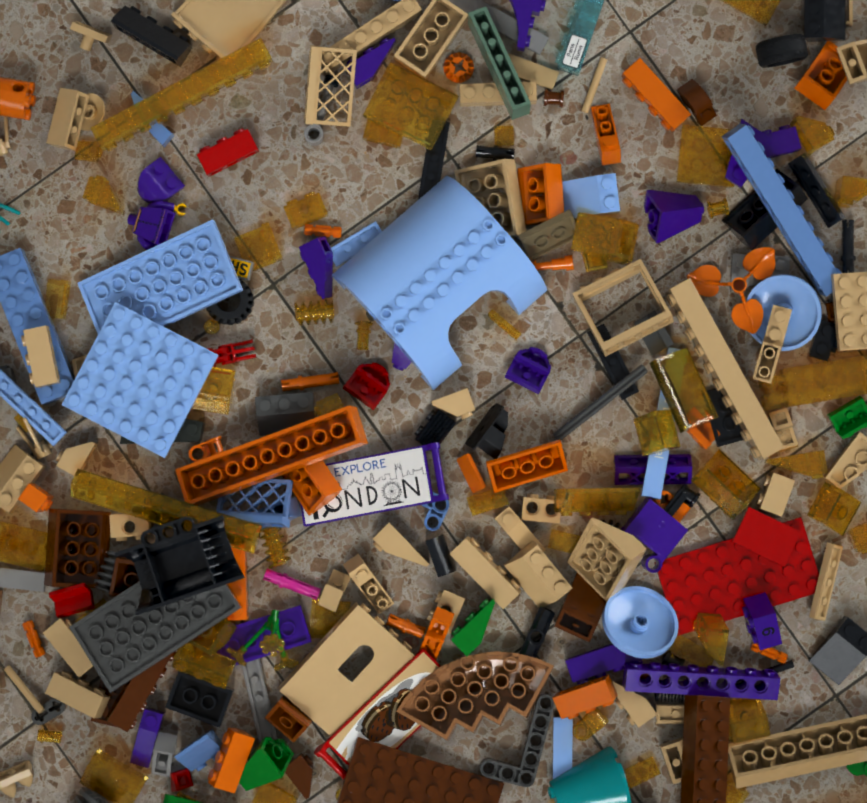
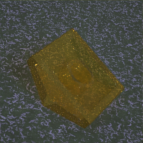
M312 599L310 617L311 638L322 639L350 609L351 602L341 601L335 613L319 606V600Z

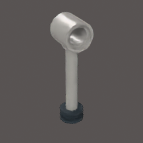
M325 75L323 83L326 84L333 76ZM335 79L327 87L332 92L333 88L338 87L339 83ZM326 88L321 100L322 103L331 97ZM324 107L317 112V120H323L326 112ZM310 124L305 128L304 137L309 145L317 146L322 143L324 135L321 124ZM311 131L319 133L317 139H311L308 135Z

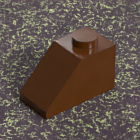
M301 753L289 763L285 773L307 800L311 793L314 769L312 765L314 763L307 754L304 756Z

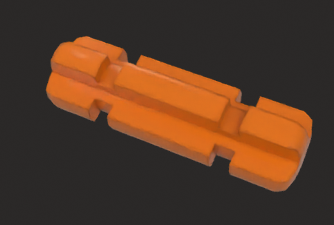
M305 224L304 234L307 236L315 234V236L319 237L333 236V238H341L342 228L337 226L331 228V226L316 225L314 227L313 224Z
M33 621L24 622L22 626L24 631H27L26 636L31 648L34 649L35 657L44 655L45 650L40 645L42 643L37 630H34L35 625Z
M752 642L750 648L752 651L760 652V654L773 660L777 659L778 662L783 664L787 661L788 655L786 653L778 652L779 650L772 647L760 650L757 643L753 644Z

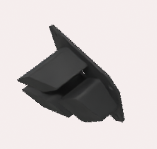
M498 403L493 405L466 440L465 444L472 449L479 447L493 459H497L501 453L506 436L503 433L508 426V412L504 410V407Z

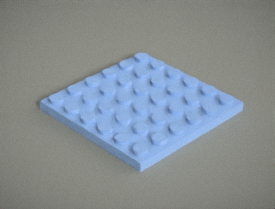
M115 302L71 385L62 406L166 458L219 355Z

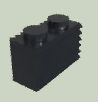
M437 409L436 412L432 410L426 418L428 420L427 424L424 427L420 425L414 433L417 436L415 440L421 445L435 442L441 444L456 422L441 410Z

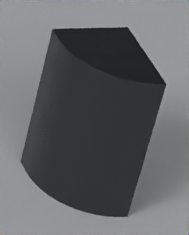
M444 534L426 540L425 542L437 576L441 577L456 571Z

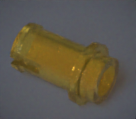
M45 728L38 730L37 741H40L41 744L43 742L61 744L62 731H48Z

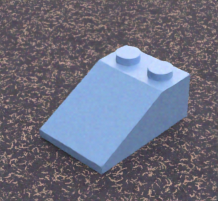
M616 173L562 182L564 212L570 209L574 219L619 214L620 205Z

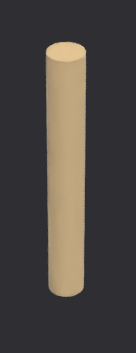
M603 57L599 59L581 109L584 113H589L607 62V59Z
M8 665L4 669L6 674L38 714H41L45 710L12 667Z

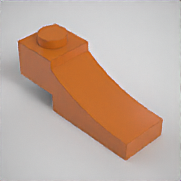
M436 607L419 651L424 648L436 661L452 623L454 613Z

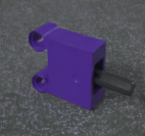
M682 489L677 491L664 509L646 497L620 529L633 535L653 552L652 554H646L641 560L642 567L651 573L661 570L663 561L688 531L687 528L672 517L688 497V494ZM654 558L656 564L653 568H649L648 562Z

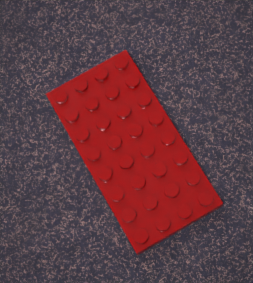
M799 517L782 522L801 532L785 567L732 542L733 538L666 558L662 563L661 570L657 574L664 596L672 605L678 618L679 629L677 636L744 616L742 607L745 606L743 599L765 592L773 607L815 594L819 572L802 518Z

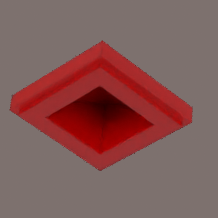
M184 768L170 773L172 792L194 786L189 769Z

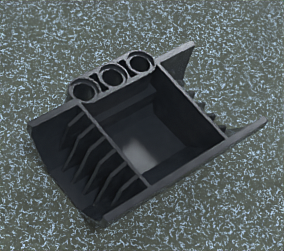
M223 515L199 524L194 517H183L148 529L141 535V544L115 553L116 556L125 557L134 562L142 588L139 606L135 612L136 615L245 578L234 557L225 532ZM186 520L192 522V529L190 531L184 528ZM168 526L174 530L172 537H168L165 533ZM149 533L155 535V542L153 544L147 541Z

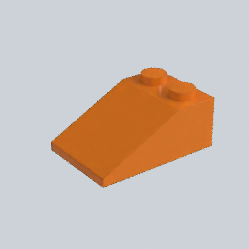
M830 41L825 43L794 87V89L824 110L836 98L847 81L836 51L837 46Z

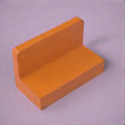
M693 407L686 414L690 427L687 432L706 450L715 440L711 423L696 407Z

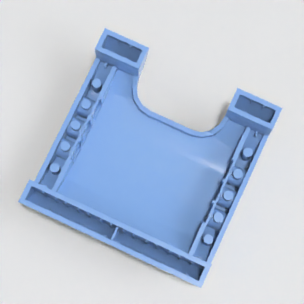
M447 175L332 274L344 290L347 288L422 373L421 378L432 390H435L462 366L450 345L448 338L449 328L453 321L481 296L492 291L503 293L508 298L506 302L519 316L547 291V287L539 272L517 243L465 187Z

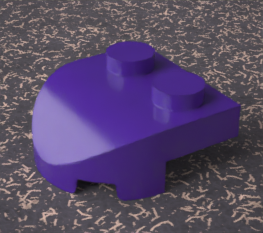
M159 157L141 172L138 178L137 191L140 197L147 203H153L158 200L168 202L171 197L184 189L185 185L164 160Z
M535 347L518 351L505 378L539 395L551 371V364H549L547 354Z

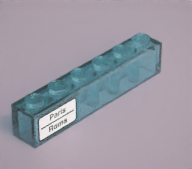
M576 0L573 8L577 10L575 17H570L567 25L570 28L569 34H564L561 43L564 46L563 52H558L555 63L558 64V70L579 76L604 0Z

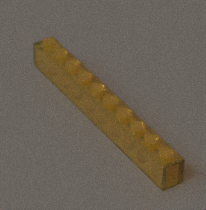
M259 38L90 129L103 151H111L118 147V143L122 141L128 142L135 138V134L149 131L152 129V125L166 122L169 120V116L183 113L186 111V107L200 104L203 102V98L217 95L220 93V89L234 86L237 80L251 77L254 71L268 68L271 65L270 63L273 62L272 57L262 39Z
M77 469L71 482L70 497L160 525L189 516L194 517L199 524L223 515L225 532L230 546L254 554L260 540L261 525L91 472ZM189 520L184 522V528L187 531L192 529V522Z

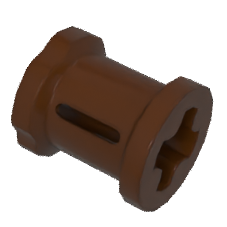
M545 89L543 106L559 105L562 108L564 90L551 92Z

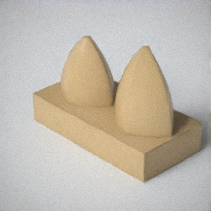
M29 760L0 772V790L5 795L12 798L15 797V782L17 781L24 786H31L33 774L32 765Z

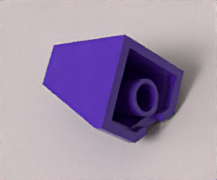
M647 190L644 210L645 213H648L649 222L651 223L647 224L649 234L656 243H660L700 223L704 213L703 203L700 202L696 195Z

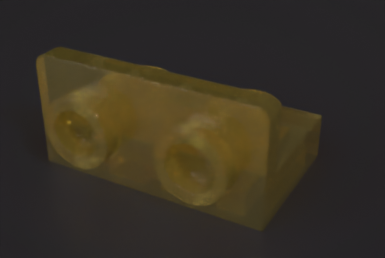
M492 489L467 497L472 516L509 505L504 490L494 493Z

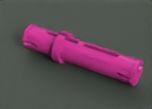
M267 568L263 580L279 585V588L284 587L317 600L321 588L287 576L286 573L281 574Z

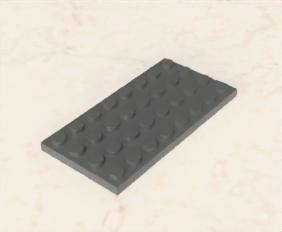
M137 582L69 628L107 689L112 693L241 609L242 607L228 585L225 584L136 615L135 612L139 606L142 593L140 582Z

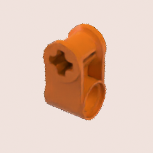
M217 436L191 447L189 450L190 459L196 462L223 452L222 437ZM195 449L203 451L201 459L193 458V451Z
M662 491L661 495H666V503H660L661 499H653L662 509L665 508L674 496L668 491ZM683 502L672 517L680 523L691 508Z

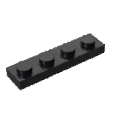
M806 153L788 163L828 228L846 218Z
M605 324L596 327L604 342L611 339ZM591 330L588 331L587 335L613 385H616L630 374L619 351L605 357ZM632 384L619 395L621 400L639 392L636 384Z

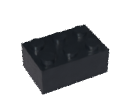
M179 670L165 708L220 728L235 689L190 672Z

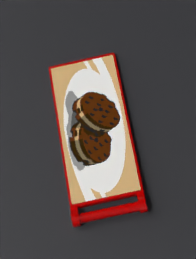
M422 648L323 744L319 745L315 749L314 754L317 757H321L344 780L346 771L326 752L329 747L347 765H349L357 737L398 749L421 725L396 712L404 698L423 678L441 666Z

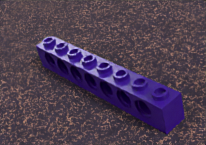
M631 661L624 664L622 685L625 691L778 700L781 678L772 669L759 671L754 668L742 670L731 666L725 669L713 665L699 667L695 664L680 666L677 663L661 665L658 662L643 664L639 661ZM642 674H649L645 679L640 678ZM662 675H668L664 680L659 679ZM681 676H687L685 680L678 681ZM700 677H706L703 682H697ZM725 678L722 683H716L718 679ZM743 679L741 684H735L737 680ZM762 680L760 685H754L757 681Z

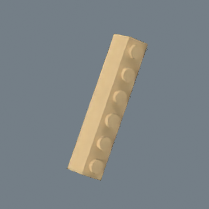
M401 0L330 47L356 49L357 56H359L367 49L422 15V9L416 0ZM322 52V60L326 65L335 58L331 52ZM344 53L339 57L340 61L345 65L352 59V53ZM336 60L329 66V69L334 72L342 67V65ZM327 68L324 70L326 75L331 74Z

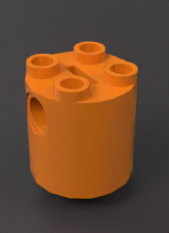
M0 77V116L30 121L32 113L30 108L31 106L34 107L36 102V95H33L35 82Z

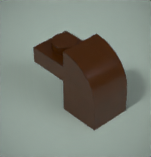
M691 79L677 89L683 103L691 109L700 126H703L717 116L712 107V101L696 81Z

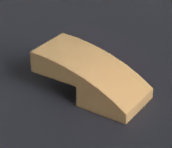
M784 408L768 413L771 425L784 447L779 452L798 447L788 409Z

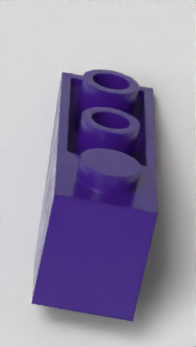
M395 38L384 39L379 43L380 46L375 49L371 47L363 52L362 57L356 58L354 79L356 89L375 78L396 44Z
M324 236L300 246L299 249L301 251L300 256L308 267V274L314 280L317 294L322 299L332 297L333 252Z

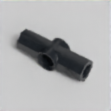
M539 607L519 654L536 658L555 612L545 607ZM535 631L541 633V638L537 641L531 639V634Z

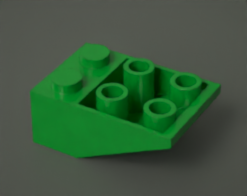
M492 598L490 600L484 599L478 605L480 609L476 613L472 611L464 619L466 623L462 627L458 625L451 632V641L466 656L482 642L495 604Z

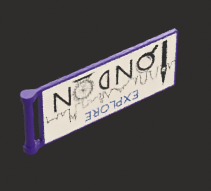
M435 442L325 464L342 490L332 501L310 516L300 503L303 525L307 527L449 500V495L446 494L439 454L440 443ZM429 450L432 452L439 493L437 496H433L426 451Z

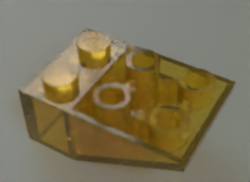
M579 212L571 250L617 264H626L633 260L639 224L623 219Z

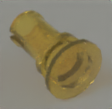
M357 321L354 323L358 325V329H356V332H358L356 349L369 350V333H371L369 326H372L373 323Z

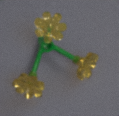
M271 610V615L268 617L267 622L244 646L242 645L238 650L230 647L226 649L232 658L237 659V662L245 667L247 663L244 661L243 655L248 651L247 648L267 629L271 631V634L264 636V641H260L259 647L263 648L262 652L264 654L270 651L272 657L277 656V651L281 652L279 654L281 661L275 664L274 670L278 671L286 667L293 668L299 664L295 659H288L287 652L284 650L285 642L281 639L278 625V610Z

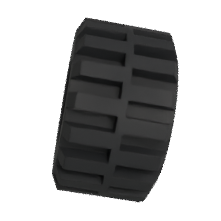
M240 278L239 281L243 291L238 293L240 304L237 309L226 312L219 307L218 302L206 308L209 315L221 324H239L242 320L247 319V316L252 312L251 309L254 306L253 294L249 286Z

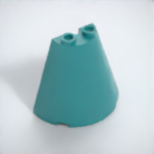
M611 746L606 747L549 782L550 787H548L550 799L554 798L555 803H631L626 776L622 764L615 760V758H618L615 750Z

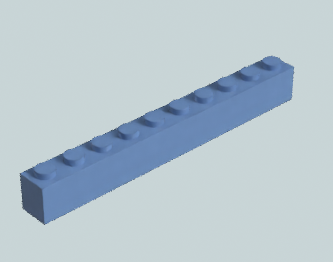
M737 125L724 134L722 139L820 295L827 297L832 293L831 275L840 274L841 271L834 267L832 264L834 260L828 252L824 251L822 240L814 235L812 224L803 217L804 211L799 205L796 206L793 201L794 195L783 185L785 181L779 173L775 172L773 161L765 156V149L754 138L755 133L749 125Z

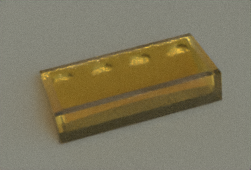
M688 348L656 358L649 363L680 433L718 418V414Z

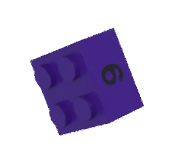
M766 593L744 598L745 606L742 607L744 617L747 618L745 625L748 633L751 635L753 644L757 643L760 650L782 644L776 613Z

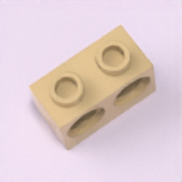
M527 494V497H523L521 520L560 524L562 500H558V496L546 495V499H539L538 494ZM529 502L536 503V512L529 513L526 506ZM548 504L556 506V512L553 515H549L546 512Z

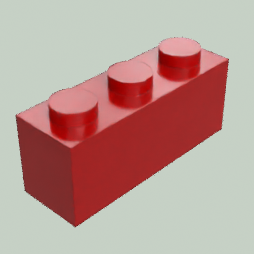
M239 129L233 133L234 136L228 139L223 137L216 141V145L212 147L208 145L199 150L200 153L196 155L208 177L259 152L248 129Z

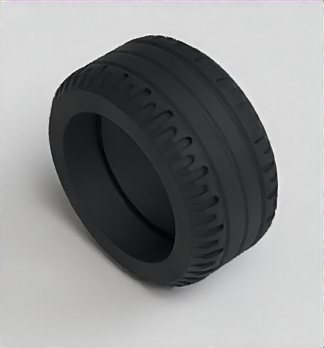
M790 34L759 42L756 45L759 66L762 68L776 67L805 59L808 56L805 36L802 34Z

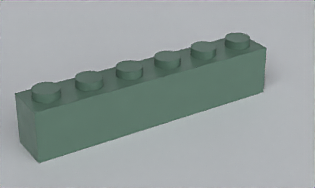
M487 7L469 12L468 26L511 119L530 114L531 102Z

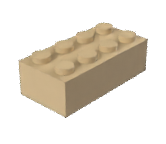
M432 0L394 54V60L426 81L467 22L468 14L448 0Z

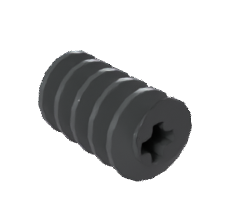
M107 551L106 553L110 557L103 560L107 565L100 566L104 572H98L97 575L101 579H94V583L98 585L95 587L107 593L110 590L115 558L119 557L113 551Z

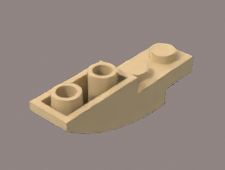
M773 305L753 379L772 384L792 309Z

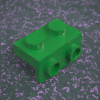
M861 396L827 414L836 434L842 439L853 436L855 432L862 428H867V405Z

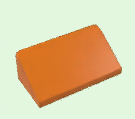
M467 453L457 459L458 465L472 493L486 488L471 454Z

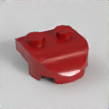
M374 362L372 364H361L343 386V389L374 411L390 387L388 372L383 366Z

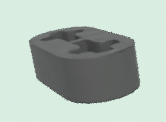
M53 698L42 705L45 709L44 711L48 712L43 717L44 721L36 719L38 715L36 710L31 714L32 721L37 725L45 724L63 713L66 709V704L61 702V710L55 709L51 712L50 708L55 705L54 701L57 703L61 702Z

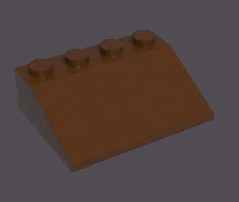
M49 508L44 585L70 587L85 583L89 588H96L95 586H98L94 583V579H101L97 573L104 572L100 566L107 565L103 560L104 558H109L106 553L109 551V515L112 512Z

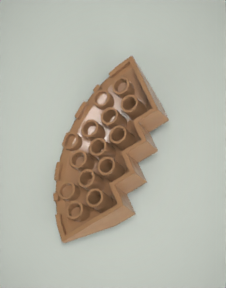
M494 651L461 657L437 668L434 672L423 678L404 698L396 712L449 741L457 725L475 734L483 717L501 726L511 709L527 718L554 666L541 659L512 652Z

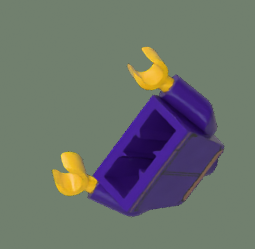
M158 200L148 204L147 207H140L137 215L130 214L128 216L127 222L129 225H133L132 232L137 235L138 242L145 250L168 240L175 214L178 216L186 214L178 211L179 207L186 208L185 204L180 203L175 206L174 203Z

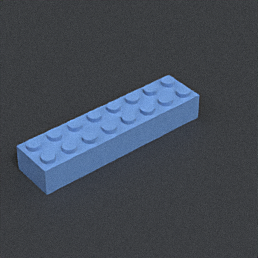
M18 248L0 256V302L29 373H32L31 366H28L26 363L25 354H28L27 347L23 346L21 335H24L23 330L45 325L49 326L61 383L40 388L35 387L41 405H47L66 397L75 380V376L25 251L22 248Z

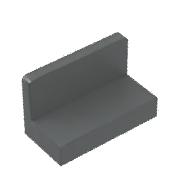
M654 310L635 321L634 325L636 326L658 314ZM665 327L642 338L651 355H655L674 344Z

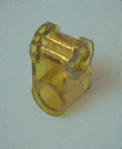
M596 707V710L586 713L574 725L573 736L580 741H586L602 729L609 720ZM580 727H581L582 729L586 728L585 731H584V732H585V735H584V736H582V735H579V736H578V735H577V734H579L578 729H579Z

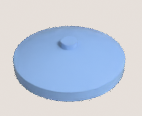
M777 274L760 281L747 297L746 302L750 299H756L763 308L762 324L755 334H751L761 345L773 305L792 309L781 351H790L805 345L813 338L820 326L822 306L819 296L809 283L797 276Z
M629 586L622 588L609 598L602 613L603 628L609 640L619 650L636 658L647 659L664 654L672 646L678 634V618L672 605L661 594L646 587Z

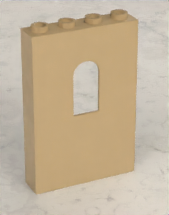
M355 602L278 687L285 697L330 736L415 656L411 651L413 647L406 641L402 643L397 639L399 635L392 628L387 630L383 626L385 622L378 616L374 618L369 613L371 610L364 603L360 605ZM368 645L373 649V659L351 682L338 669L359 646Z

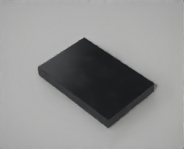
M714 388L701 392L716 446L720 447L744 440L740 434V431H742L740 425H736L731 417V414H733L731 408H726L721 399L724 397L721 390L717 391Z

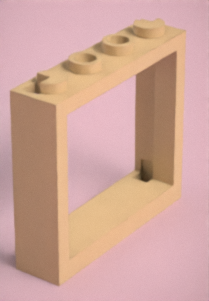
M641 259L633 263L630 261L625 267L614 269L609 275L603 278L599 277L592 284L586 287L581 286L580 290L572 293L580 312L605 357L674 322L669 308ZM640 273L662 313L604 342L583 301Z

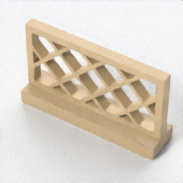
M310 45L304 113L305 124L351 126L356 49ZM322 51L331 52L335 57L327 65L322 60ZM344 53H352V61L345 66L339 57ZM338 60L343 69L334 75L329 66ZM327 68L333 78L324 84L320 79V74ZM346 70L350 75V81L343 85L337 77ZM336 79L342 88L333 95L327 86ZM326 88L332 96L322 103L318 98L319 92ZM345 90L349 98L342 105L336 96ZM334 98L340 107L331 113L325 105ZM324 107L330 116L325 120H317V112ZM342 108L347 113L346 122H340L334 117Z

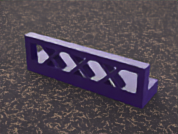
M669 454L665 472L668 476L664 478V484H691L693 467L691 454ZM614 455V484L643 485L644 478H640L638 475L645 473L648 455ZM619 473H627L630 476L619 478ZM679 473H687V477L685 478H679L676 475Z

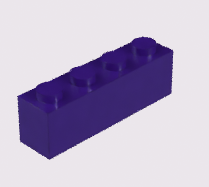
M611 643L567 658L565 663L571 681L573 683L577 682V685L587 682L589 677L595 676V678L605 676L606 671L612 669L613 672L623 670L625 662L639 661L643 663L642 659L644 658L630 656Z

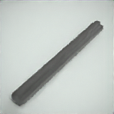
M638 366L554 432L553 435L556 440L564 439L647 374L648 370L645 366Z

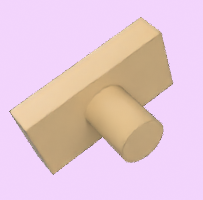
M78 21L72 22L70 27L71 30L84 35L80 48L91 51L95 39L108 43L112 37L111 34Z

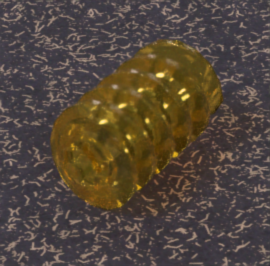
M327 299L324 300L323 305L317 300L316 306L313 305L312 301H309L308 307H306L304 302L301 303V307H298L297 303L294 302L295 317L300 326H303L304 320L307 325H310L312 320L315 325H318L319 319L325 324L327 318L330 323L334 322L333 299L330 305Z
M273 527L258 532L264 533L260 540H266L262 544V547L268 548L264 554L270 555L266 561L273 562L268 567L269 569L287 564V561L291 559L290 556H284L289 550L282 549L287 543L280 541L284 537V534H278L282 530L280 527Z

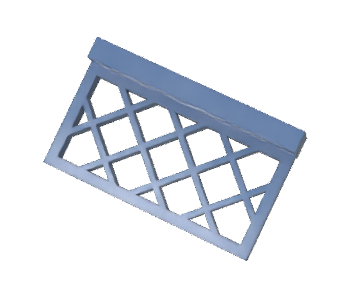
M270 479L253 485V488L247 494L243 490H239L243 497L236 503L231 498L236 492L218 498L216 512L212 514V519L223 515L224 525L289 528L291 520L288 519L293 481ZM264 484H268L271 489L263 495L259 488ZM281 485H287L286 492L280 496L276 489ZM257 492L260 498L252 504L249 497ZM274 492L278 499L270 505L266 498ZM229 499L233 506L224 511L223 504ZM246 500L250 507L246 511H241L239 506ZM264 501L268 507L263 512H258L256 507ZM282 502L284 505L283 513H276L273 508Z

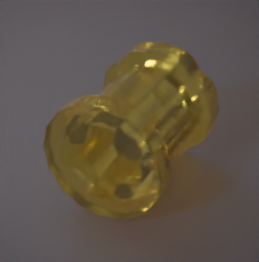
M726 198L719 202H707V211L710 219L717 215H729V206Z

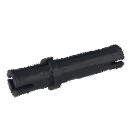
M842 220V273H847L848 270L849 273H854V261H856V256H854V220H849L848 228L847 220Z

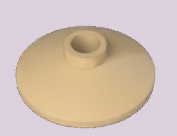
M93 93L87 94L89 99L81 127L83 131L95 129L104 117V102L100 96Z

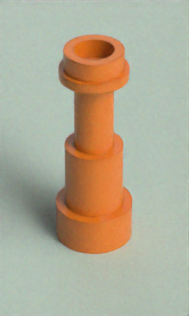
M572 255L551 259L549 262L536 263V260L532 262L537 271L552 269L553 271L566 269V271L574 270Z

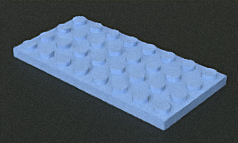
M213 219L77 283L97 334H99L115 302L166 327L243 291L216 222Z

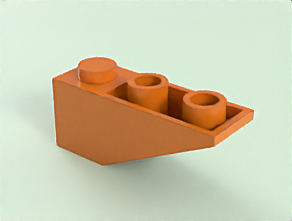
M610 104L591 107L602 166L621 163V149Z

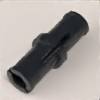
M477 145L476 158H493L494 161L497 159H514L515 149L498 148L496 145L494 147Z

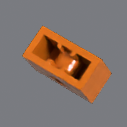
M29 483L18 500L35 512L48 511L52 506L53 501L51 500L54 496L36 483Z

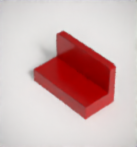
M85 583L49 592V597L54 601L55 612L58 618L95 608L93 591Z

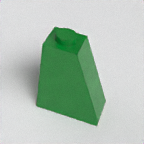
M263 738L249 755L239 784L242 785L245 791L282 778L294 753L283 739Z

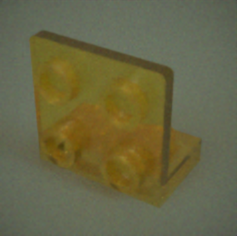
M269 222L261 224L262 227L234 238L241 258L255 262L253 271L283 260Z

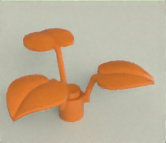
M762 247L749 252L743 260V267L749 273L744 278H735L732 282H719L721 280V273L713 265H703L687 275V279L691 278L698 293L704 297L715 296L719 291V286H731L735 293L740 294L743 302L733 307L731 312L732 320L739 328L755 334L762 324L763 308L756 299H750L746 302L743 292L747 288L746 280L752 274L758 280H763L773 274L775 270V250L771 247Z

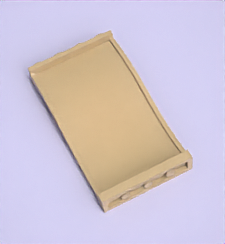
M186 0L171 16L174 19L172 22L179 29L185 28L188 31L187 35L193 41H200L203 44L201 47L208 54L211 52L215 54L217 62L223 67L225 65L231 67L234 61L255 40L287 0Z

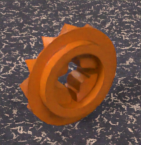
M458 52L446 58L444 73L452 82H465L473 74L474 64L467 54ZM463 61L462 68L465 71L459 70L454 74L456 68L454 64H459Z

